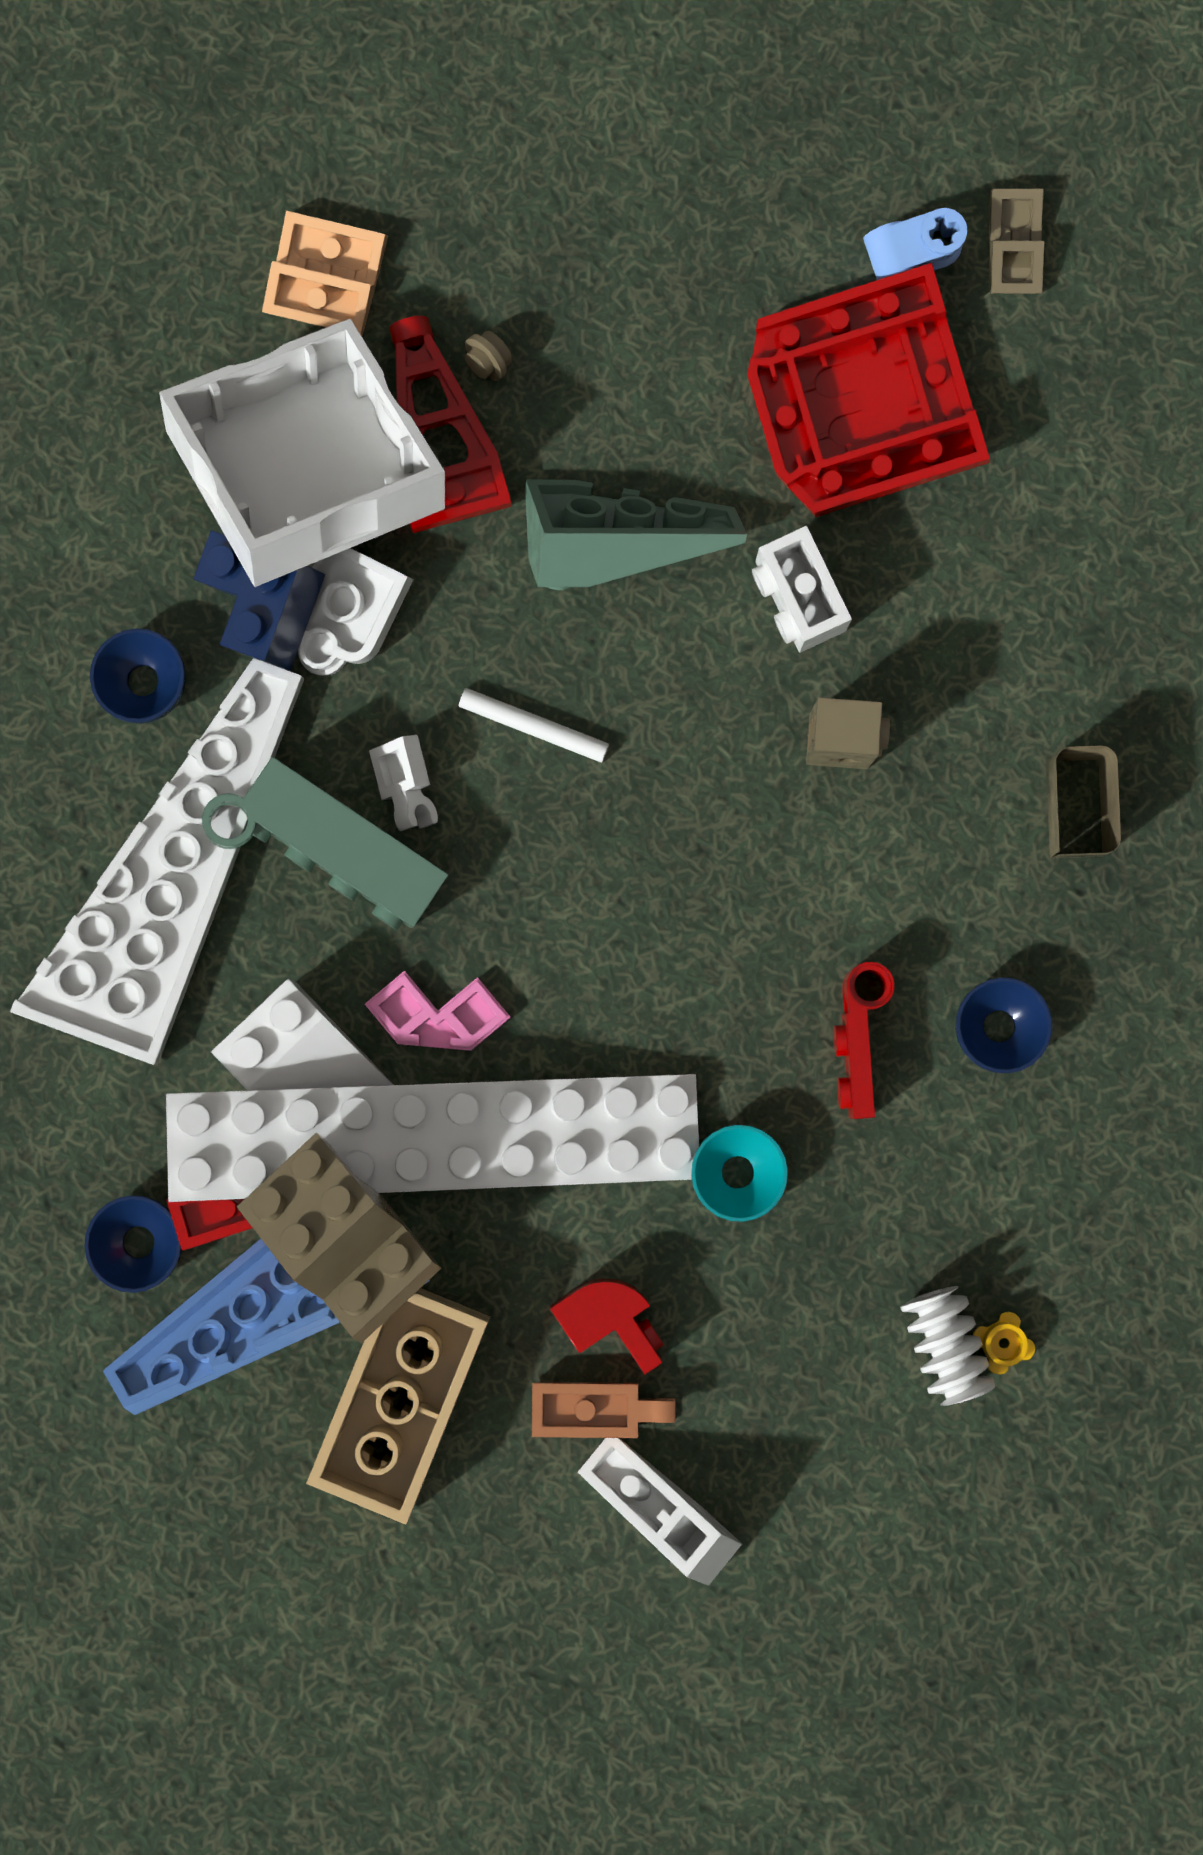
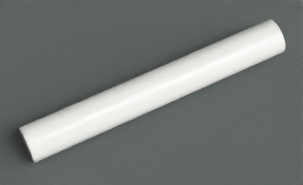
M465 688L459 702V707L601 763L609 747V743L468 688Z

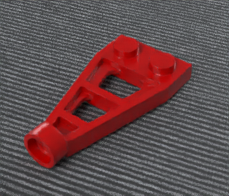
M412 316L393 323L389 327L394 349L396 350L397 403L412 417L422 435L429 429L450 425L459 432L468 448V457L465 462L443 468L445 471V509L410 523L413 533L512 507L498 453L433 340L434 337L428 317ZM422 346V347H421L419 350H417V351H410V350H408V349H412V348H416V347ZM434 376L441 383L448 400L447 409L418 416L414 409L412 384L414 381Z

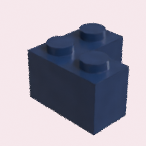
M211 530L193 580L237 597L220 645L291 671L326 574L310 566H305L254 587L226 536Z

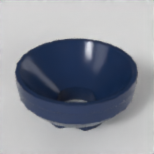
M130 629L111 636L100 646L91 664L90 683L97 702L106 712L116 719L127 723L144 724L165 717L176 707L185 690L186 672L179 651L168 639L151 630ZM142 666L153 668L158 675L157 688L147 696H138L132 693L128 683L132 671Z
M996 978L975 986L966 994L957 1011L955 1031L958 1043L964 1054L974 1064L994 1073H1013L1033 1065L1043 1055L1052 1035V1019L1044 998L1036 989L1023 981L1013 978ZM993 1011L1006 1012L1014 1022L1013 1034L1004 1042L992 1041L984 1032L985 1018Z
M132 1195L120 1197L107 1203L98 1210L86 1231L84 1246L86 1259L91 1270L104 1284L121 1292L135 1293L147 1291L160 1285L174 1271L182 1253L170 1210L160 1202L146 1196ZM135 1226L147 1228L154 1236V1248L144 1258L131 1256L124 1247V1238L127 1232Z

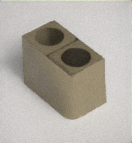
M1106 746L1066 747L1046 761L1050 858L1103 857L1115 851L1121 842L1117 756L1111 748ZM1098 760L1102 853L1060 854L1054 856L1060 851L1056 761Z

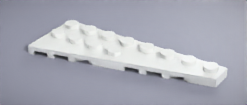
M255 658L252 659L220 705L218 714L199 740L197 739L188 751L189 755L172 780L170 782L167 781L159 793L160 797L142 823L139 821L98 880V886L78 915H74L65 928L66 932L48 958H44L36 969L37 974L18 1000L14 1001L10 1010L11 1013L149 1064H159L241 848L223 849L214 845L207 838L202 826L204 808L210 800L221 794H236L244 798L271 757L275 758L304 682V678L301 675ZM225 805L217 809L213 814L211 827L218 836L231 839L238 837L244 832L248 820L246 814L239 807Z

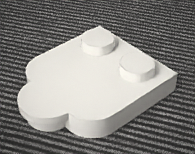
M349 548L308 565L326 575L299 646L298 655L302 665L308 671L321 676L335 674L343 668L346 662L361 664L370 661L377 655L414 580Z

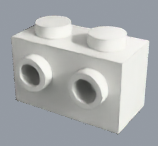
M807 525L759 547L755 561L758 567L752 569L753 577L764 597L772 595L780 612L774 615V619L782 638L787 644L794 641L799 653L846 632L852 618Z

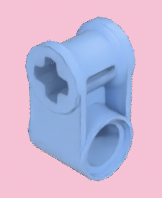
M939 208L904 221L891 222L870 231L864 236L863 240L876 279L879 280L932 263L934 271L954 263L960 256L965 242L967 224L963 216L957 211L949 208ZM940 231L943 238L951 237L949 245L944 246L941 239L932 240L934 232Z

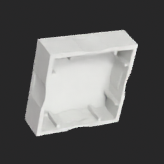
M351 319L285 343L273 352L246 363L228 365L159 392L166 432L254 587L445 509V471L412 417L401 408L387 387L383 370Z

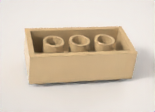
M422 1288L410 1297L364 1341L306 1484L406 1525L491 1316ZM419 1336L429 1340L428 1348L434 1351L433 1358L425 1355L422 1361L412 1358L414 1349L407 1345L408 1339L416 1342ZM398 1387H403L408 1390L407 1397L413 1401V1407L406 1404L402 1411L393 1408L394 1398L387 1394L388 1389L395 1392ZM378 1437L387 1440V1448L393 1451V1456L386 1453L382 1460L374 1458L372 1456L374 1447L367 1444L368 1439L373 1442Z

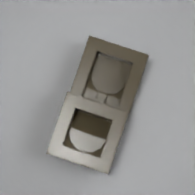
M990 189V294H1042L1044 241H1041L1043 189Z

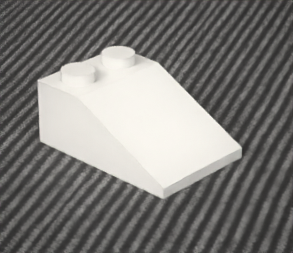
M287 979L211 1051L247 1091L394 1085L298 983Z

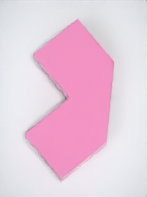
M406 971L402 972L365 1003L366 1007L395 1042L401 1045L472 1051L511 1018L478 977L439 1010L436 1009Z

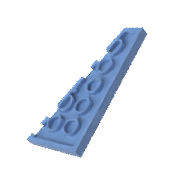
M260 1239L106 1367L103 1372L123 1408L136 1415L340 1323V1321L321 1298L293 1281L262 1239Z

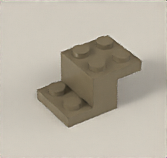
M317 1132L237 1206L238 1210L293 1281L321 1298L350 1336L361 1344L441 1269L439 1264L387 1201L359 1179L327 1140Z

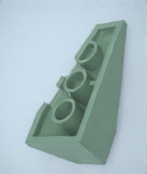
M526 479L528 558L537 587H548L553 590H566L570 587H591L746 543L747 533L735 507L673 497L668 499L664 508L655 506L650 500L639 497L640 491L624 488L622 498L612 499L591 495L593 483Z

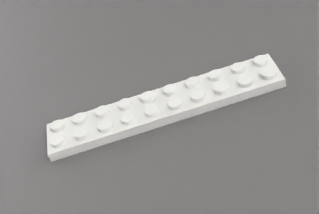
M696 1074L166 1094L168 1202L245 1199L316 1132L327 1140L350 1170L377 1193L691 1180L692 1162L699 1148Z

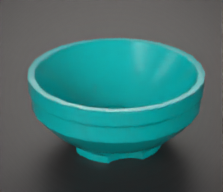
M733 1125L713 1132L701 1143L692 1162L691 1178L698 1199L709 1211L729 1221L743 1222L757 1219L767 1214L776 1206L784 1193L788 1170L783 1152L772 1137L762 1130L751 1126ZM732 1157H744L749 1160L753 1167V1178L745 1187H730L722 1177L723 1165Z

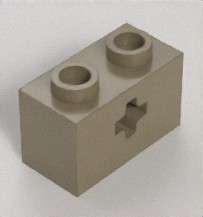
M818 698L809 714L806 765L868 769L877 757H881L882 750H887L890 718L881 717L882 702Z

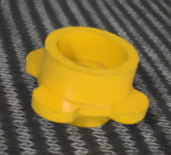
M1012 1312L1002 1313L997 1322L988 1327L979 1326L973 1333L974 1336H978L981 1339L982 1346L980 1348L983 1349L988 1358V1369L999 1375L1006 1373L1009 1366L1016 1365L1021 1360L1031 1359L1035 1352L1033 1341L1027 1339L1024 1332L1020 1329V1318ZM1002 1338H1006L1009 1342L1006 1348L999 1346V1341Z

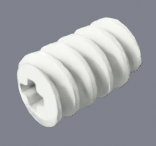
M959 1286L947 1287L920 1295L901 1306L902 1312L919 1314L920 1318L910 1324L907 1329L911 1333H925L926 1338L917 1344L914 1350L915 1353L932 1354L933 1358L920 1367L922 1373L938 1374L939 1379L927 1387L929 1394H945L946 1400L940 1404L941 1406L953 1405L974 1399L992 1391L996 1387L993 1377L978 1376L988 1368L989 1363L987 1357L972 1355L982 1346L980 1337L964 1335L976 1323L973 1316L957 1315L969 1305L967 1296L950 1295Z

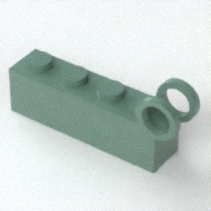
M271 757L244 798L230 793L218 795L208 802L202 814L203 829L207 838L214 845L223 849H236L245 845L252 836L265 843L270 836H273L288 846L284 856L308 872H311L315 865L333 876L328 883L330 887L352 901L360 894L376 905L372 914L395 930H398L402 923L410 928L415 926L448 876L447 873L274 757ZM225 805L239 807L246 814L248 820L244 832L238 837L231 839L218 836L211 827V819L217 809Z

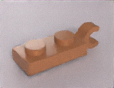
M532 1383V1437L638 1438V1422L675 1423V1398L639 1399V1383Z

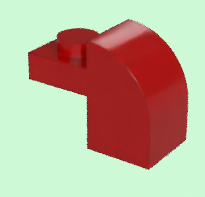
M596 1279L578 1286L551 1305L550 1310L579 1354L615 1330L644 1374L662 1363L661 1356L657 1352L659 1348L664 1346L660 1336L648 1319L641 1323H638L635 1319L636 1315L650 1306V1302L634 1286L616 1279Z

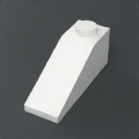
M605 1438L578 1471L594 1489L690 1579L709 1586L742 1545L702 1506L620 1438Z

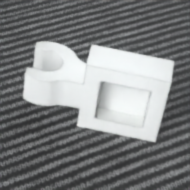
M418 735L402 736L369 750L381 799H393L394 819L399 831H405L415 826H419V829L436 824L438 821L436 808L432 801L425 797L420 790L429 786L430 782Z

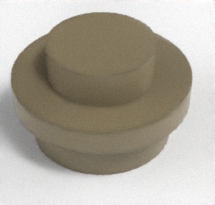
M485 331L481 335L473 334L466 340L465 348L467 354L465 359L470 369L482 379L489 377L493 381H499L507 374V367L512 363V356L506 344L491 331Z

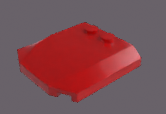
M932 263L757 320V334L747 376L777 477L815 517L990 463V457L977 413L973 409L948 325L946 309Z

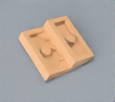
M286 211L277 260L271 263L262 312L326 328L351 319L362 336L388 235Z

